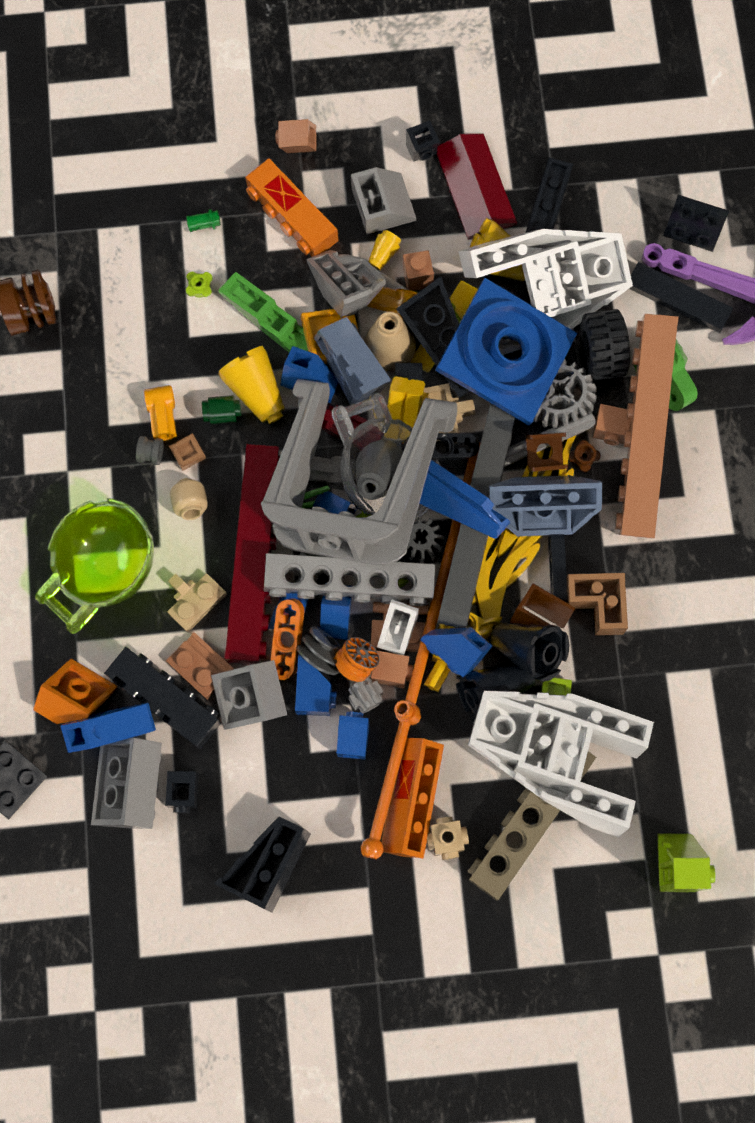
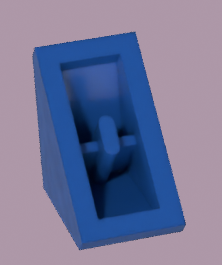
M326 596L322 598L320 628L334 639L348 640L352 597H342L341 601L326 600Z

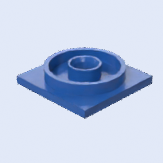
M484 278L435 371L525 424L530 425L577 333ZM508 336L511 340L517 341L520 344L522 355L519 359L509 360L501 354L499 341L502 337Z

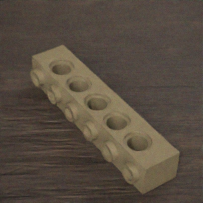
M589 751L581 779L597 758ZM527 788L524 789L517 800L521 803L515 813L510 810L502 821L501 825L505 827L499 837L493 834L484 847L488 850L484 859L481 860L477 857L468 870L472 875L468 881L496 901L500 899L560 811ZM530 809L536 812L538 816L536 824L529 825L524 822L522 815L525 810ZM516 833L521 837L522 843L519 848L513 849L507 845L506 837L508 834ZM498 856L504 860L505 869L503 872L496 873L491 870L489 862L492 857Z

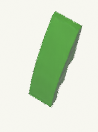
M237 272L218 290L240 313L286 351L290 352L292 346L308 351L303 328L298 325L297 320L278 307L273 298Z

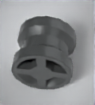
M140 436L136 448L137 463L150 461L153 465H160L163 455V439L149 440L146 436Z

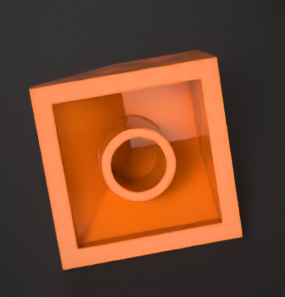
M70 659L41 685L33 710L55 724L86 719L116 691L118 686Z

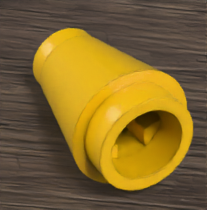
M383 230L381 234L377 235L368 262L381 271L400 249L401 239L392 232Z

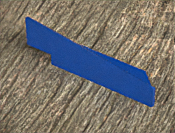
M431 460L419 504L489 537L498 538L510 524V521L492 509L494 503L488 497Z

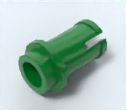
M209 209V212L186 216L190 232L207 228L215 230L217 226H221L218 210L213 211Z

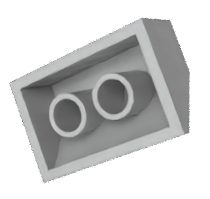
M128 738L100 746L91 825L152 829L155 818V800L158 790L162 743Z

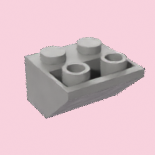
M375 167L351 174L352 191L366 235L416 221L401 173Z

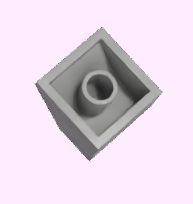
M274 660L211 675L224 730L287 715Z

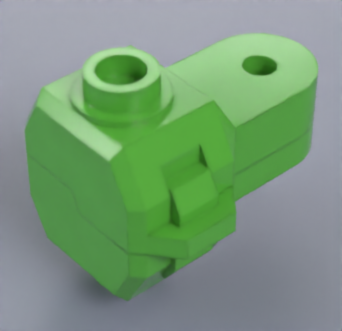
M677 339L669 409L673 411H679L693 403L697 399L698 394L695 384L685 369L688 358Z

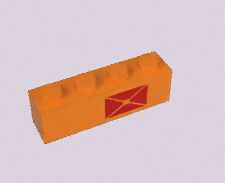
M270 158L245 177L247 183L246 191L250 198L255 202L258 200L263 205L265 213L269 218H275L280 223V228L288 237L292 235L297 241V246L305 255L309 253L311 257L327 251L338 242L337 228Z
M407 738L382 836L383 852L402 857L424 859L444 749L443 744L424 738Z

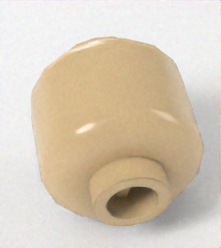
M184 478L171 488V504L173 512L177 516L185 520H195L207 509V497L201 482Z

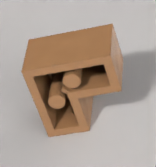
M625 573L568 574V604L575 609L594 608L595 635H623L628 629Z

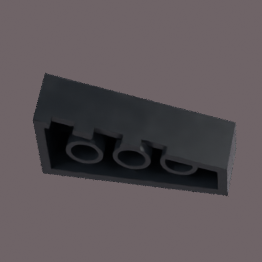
M441 277L396 308L436 366L459 325ZM445 377L459 398L469 391Z
M125 647L104 674L140 704L148 703L153 714L201 750L221 724L216 718L219 713L206 703L203 707L194 701L197 696L189 689L183 687L180 690L173 684L175 679L167 672L161 670L159 673L151 667L153 662L142 653L137 656L129 648Z

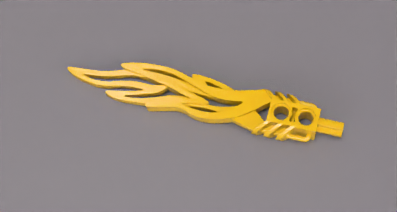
M577 435L567 439L563 450V464H568L569 453ZM551 447V450H550L549 458L551 457L552 452H553V451H552V447ZM544 450L537 452L538 457L542 459ZM528 465L522 477H528L530 471H528ZM572 468L568 472L567 469L559 470L558 476H573L574 469ZM552 470L545 471L543 476H551ZM538 471L533 472L532 477H537ZM506 527L501 533L495 550L486 561L487 554L496 540L488 536L472 606L478 605L481 617L470 612L468 624L485 640L490 637L493 630L492 627L499 624L502 620L500 613L506 588L512 585L529 567L539 551L540 544L538 542L544 535L516 536ZM516 542L497 573L490 590L489 576L497 555L498 558L504 555ZM526 559V561L516 571H514L518 563L521 560ZM438 624L439 627L437 629H448L456 627ZM433 655L432 660L436 663L424 685L433 691L439 692L451 670L444 660L439 656Z

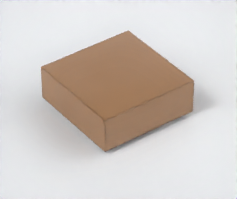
M193 433L169 446L182 471L206 459Z

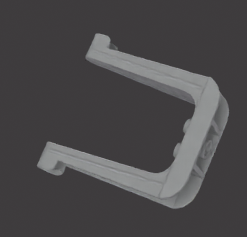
M298 379L292 392L294 396L299 398V410L264 500L261 502L265 516L274 523L273 529L277 540L284 547L295 551L366 564L388 565L398 561L407 553L409 539L438 433H448L453 430L457 417V403L425 398L379 511L371 516L357 518L345 511L334 514L321 507H313L312 510L302 508L329 400L330 388L328 383Z

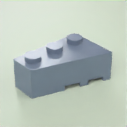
M347 317L317 332L314 339L322 354L325 355L328 365L352 408L379 395L391 381L390 377L359 335L357 327Z

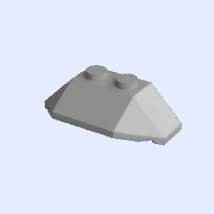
M329 250L307 259V263L322 296L340 317L351 316L358 310L365 308L386 285L385 278L363 258L348 254H338L337 251Z

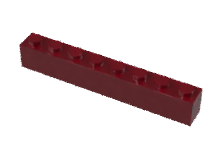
M246 444L225 660L228 664L261 663V658L266 659L267 642H263L264 631H269L270 615L266 614V605L272 603V596L269 595V592H264L266 553L271 554L272 550H277L278 540L276 535L273 534L274 523L265 516L261 502L264 500L281 456L279 446Z

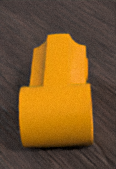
M384 286L367 306L386 312H394L401 317L396 308L416 295L417 292L400 288L392 289Z
M172 386L144 389L147 411L150 413L154 440L161 438L163 441L177 437L173 412L175 400Z

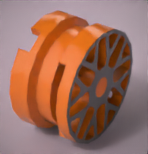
M359 637L349 638L334 657L337 660L335 666L344 677L355 682L366 680L380 661L376 649L369 642Z

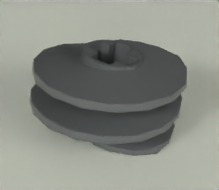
M312 626L310 628L312 635L306 634L303 637L307 647L298 645V653L319 671L330 675L338 674L339 671L335 666L337 660L334 657L338 650L342 648L341 645L323 629Z

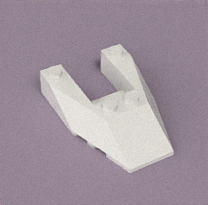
M539 229L458 251L465 278H478L522 264L531 306L571 330L581 323L585 313L596 312L633 286L621 233ZM508 336L502 337L499 341V350L502 355L521 349L520 344L517 341L511 340Z
M484 691L468 745L542 800L590 828L616 837L621 836L630 828L636 801L580 781L590 742L638 758L648 748L654 722L575 694L564 696L549 695V693H537V695L519 694L520 692Z

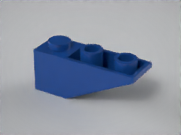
M148 703L94 713L86 719L71 721L61 725L68 753L92 749L156 730Z

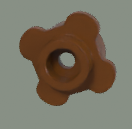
M582 440L574 451H570L568 459L570 462H575L582 472H588L591 465L595 461L600 460L601 454L588 441ZM586 454L587 458H583L582 455Z

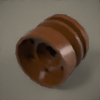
M38 269L31 271L33 284H31L26 273L21 274L22 287L19 288L12 277L0 280V311L11 336L29 331V318H33L38 328L43 327L42 314H44L49 325L56 323L54 299L48 283L43 279Z

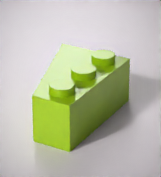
M657 834L660 892H698L711 889V883H715L716 878L715 867L710 865V857L692 834Z

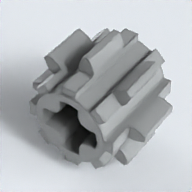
M370 677L363 682L355 683L348 689L351 694L349 696L350 703L355 710L359 708L363 714L384 702L381 696L384 692L377 680L373 682Z

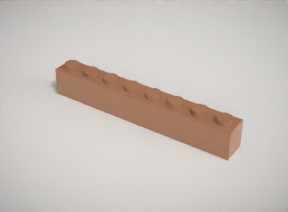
M644 314L642 321L637 320L635 337H640L639 348H634L632 365H637L636 376L631 375L629 392H634L633 403H628L627 420H631L630 431H625L624 447H628L627 458H622L621 474L625 475L624 486H619L618 502H622V511L616 514L615 529H620L619 535L655 538L678 325L677 316Z

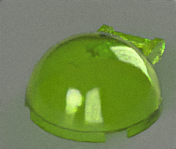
M107 498V501L93 503L90 500L74 508L60 521L53 532L47 549L51 551L50 568L53 575L38 590L35 599L40 604H46L66 623V629L71 634H75L82 629L99 608L115 605L132 597L146 582L153 567V536L147 523L133 507L115 499ZM59 589L69 599L81 605L74 615L54 597Z

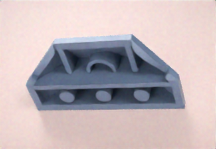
M570 475L514 477L489 485V499L494 503L492 509L510 521L507 528L516 536L569 535L575 533L602 510V482Z

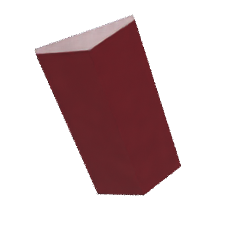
M484 133L459 134L438 146L436 155L467 239H472L476 233L481 235L479 230L485 218L496 222L503 229L517 225Z

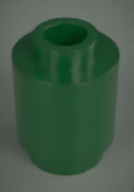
M234 395L208 397V400L202 401L203 421L210 422L211 424L237 422V416H241L240 400H235Z

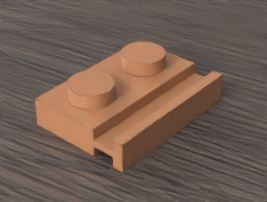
M195 632L166 660L206 700L215 692L211 675L234 670Z

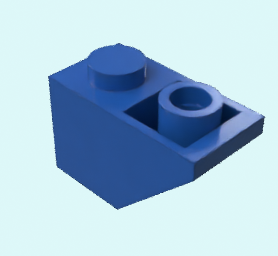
M292 346L284 363L280 386L293 390L298 379L328 383L330 388L328 403H331L338 386V381L334 374L317 354Z
M471 627L434 629L420 639L430 653L439 656L447 663L448 668L453 673L462 677L473 671L492 647L490 643Z
M346 712V716H339L337 757L366 760L369 719L363 718V713Z

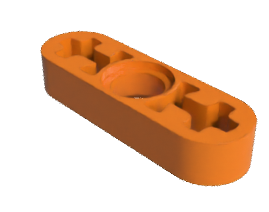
M295 598L280 602L276 609L271 660L275 661L279 680H286L294 676L298 668V655L300 654L297 651V647L301 645L305 611L303 604ZM292 605L291 608L296 611V615L290 617L289 625L295 624V627H283L282 624L289 622V613L285 612V608ZM284 631L290 632L293 635L294 642L291 647H287L281 642V634ZM286 652H292V655L289 654V655H287L286 658H285V653H286ZM285 658V665L290 666V669L283 673V668L279 667V663L283 662Z

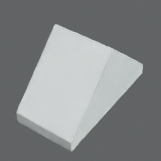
M391 600L377 647L395 654L404 655L418 619L419 609Z

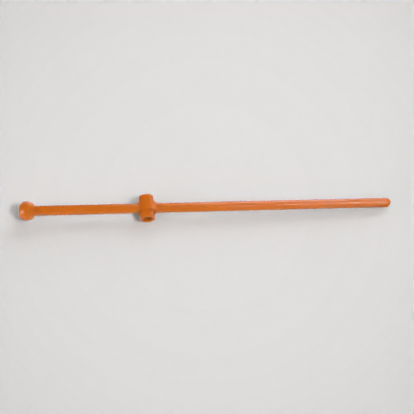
M478 452L468 459L463 481L468 485H471ZM452 520L434 588V598L429 607L422 637L434 630L437 625L461 523ZM422 641L419 645L406 699L397 702L394 707L399 725L370 836L361 844L362 855L371 859H378L383 853V844L380 839L410 725L417 724L421 719L420 709L416 705L429 655V651Z

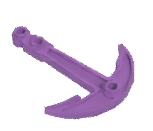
M655 243L647 245L643 251L642 261L649 267L658 266L661 271L686 280H695L755 304V278L698 261L693 256L673 249L664 250ZM653 255L657 260H650L648 256ZM673 264H679L681 269L674 268ZM752 316L740 329L723 338V345H739L755 341V317Z

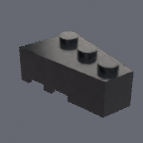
M278 817L253 843L254 845L234 862V866L214 884L273 913L311 833L286 819Z

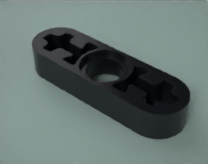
M438 433L437 440L444 442L446 452L440 454L434 447L431 460H467L477 454L479 442L470 433ZM409 437L403 440L401 444L402 451H404ZM463 442L470 448L468 451L465 448H456L454 450V446L460 445Z
M564 534L548 535L551 594L568 603Z

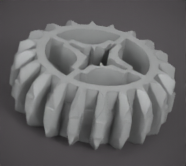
M563 360L546 394V400L541 404L534 418L535 423L542 420L544 428L549 424H553V429H557L560 424L566 427L569 420L577 423L579 422L578 416L586 417L587 412L592 413L594 409L593 404L596 402V385L592 384L593 378L591 375H586L584 367L577 370L576 362L571 366H567V361ZM576 387L582 393L578 402L574 400V395H572Z

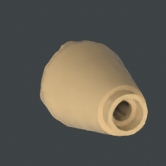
M385 312L380 315L364 338V342L385 371H395V363H410L416 353V340L413 332L403 319L394 312Z

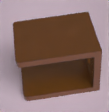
M566 432L526 435L528 471L568 469V465L563 464L562 437H566ZM547 443L552 447L553 452L550 458L541 459L538 457L537 448L540 444Z
M533 583L517 607L510 623L549 624L524 609L527 607L557 626L564 628L575 608Z

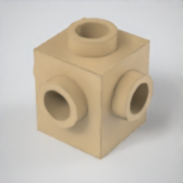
M453 817L435 819L436 824L431 825V832H428L427 836L428 849H434L435 856L441 855L442 860L458 858L459 852L465 850L464 844H469L466 826L461 827L460 820L453 821ZM443 833H452L453 841L450 843L444 842L442 839Z

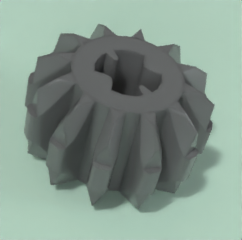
M418 516L416 524L413 525L407 547V553L410 552L409 561L411 562L418 556L419 562L423 564L426 555L430 560H434V552L440 553L442 551V546L438 543L444 541V536L438 534L441 530L439 525L431 527V518H428L424 524L422 523V518ZM421 536L422 539V537L424 536L425 543L420 544L419 541V543L417 544L416 537Z

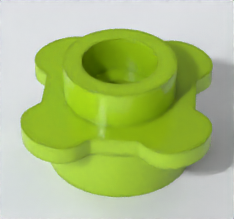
M189 272L187 274L188 287L186 288V294L188 296L202 298L211 295L210 282L213 277L209 272L203 274Z

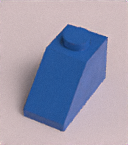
M327 491L317 496L313 507H321L334 514L345 511L354 515L358 505Z
M298 655L296 714L330 716L331 709H336L337 692H332L331 684L315 667L303 659L301 655Z

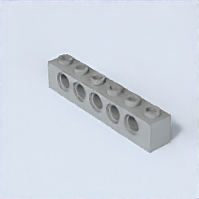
M266 553L264 592H269V595L273 597H286V593L298 594L297 597L302 599H313L314 595L326 596V600L341 601L342 597H354L355 602L361 603L370 602V599H382L383 604H390L391 600L410 601L409 604L412 606H426V602H431L434 598L435 564L394 562L388 565H372L339 558ZM290 571H295L300 574L301 579L297 583H289L285 575ZM318 573H324L329 578V582L325 585H318L314 582L313 577ZM345 575H352L355 577L357 584L353 587H347L342 583L341 578ZM372 577H380L384 581V587L375 589L370 585L369 580ZM402 578L408 579L412 584V589L408 591L400 589L397 581Z

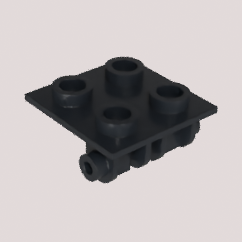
M678 194L663 236L713 252L729 210Z
M5 740L0 744V813L9 820L47 778V775Z

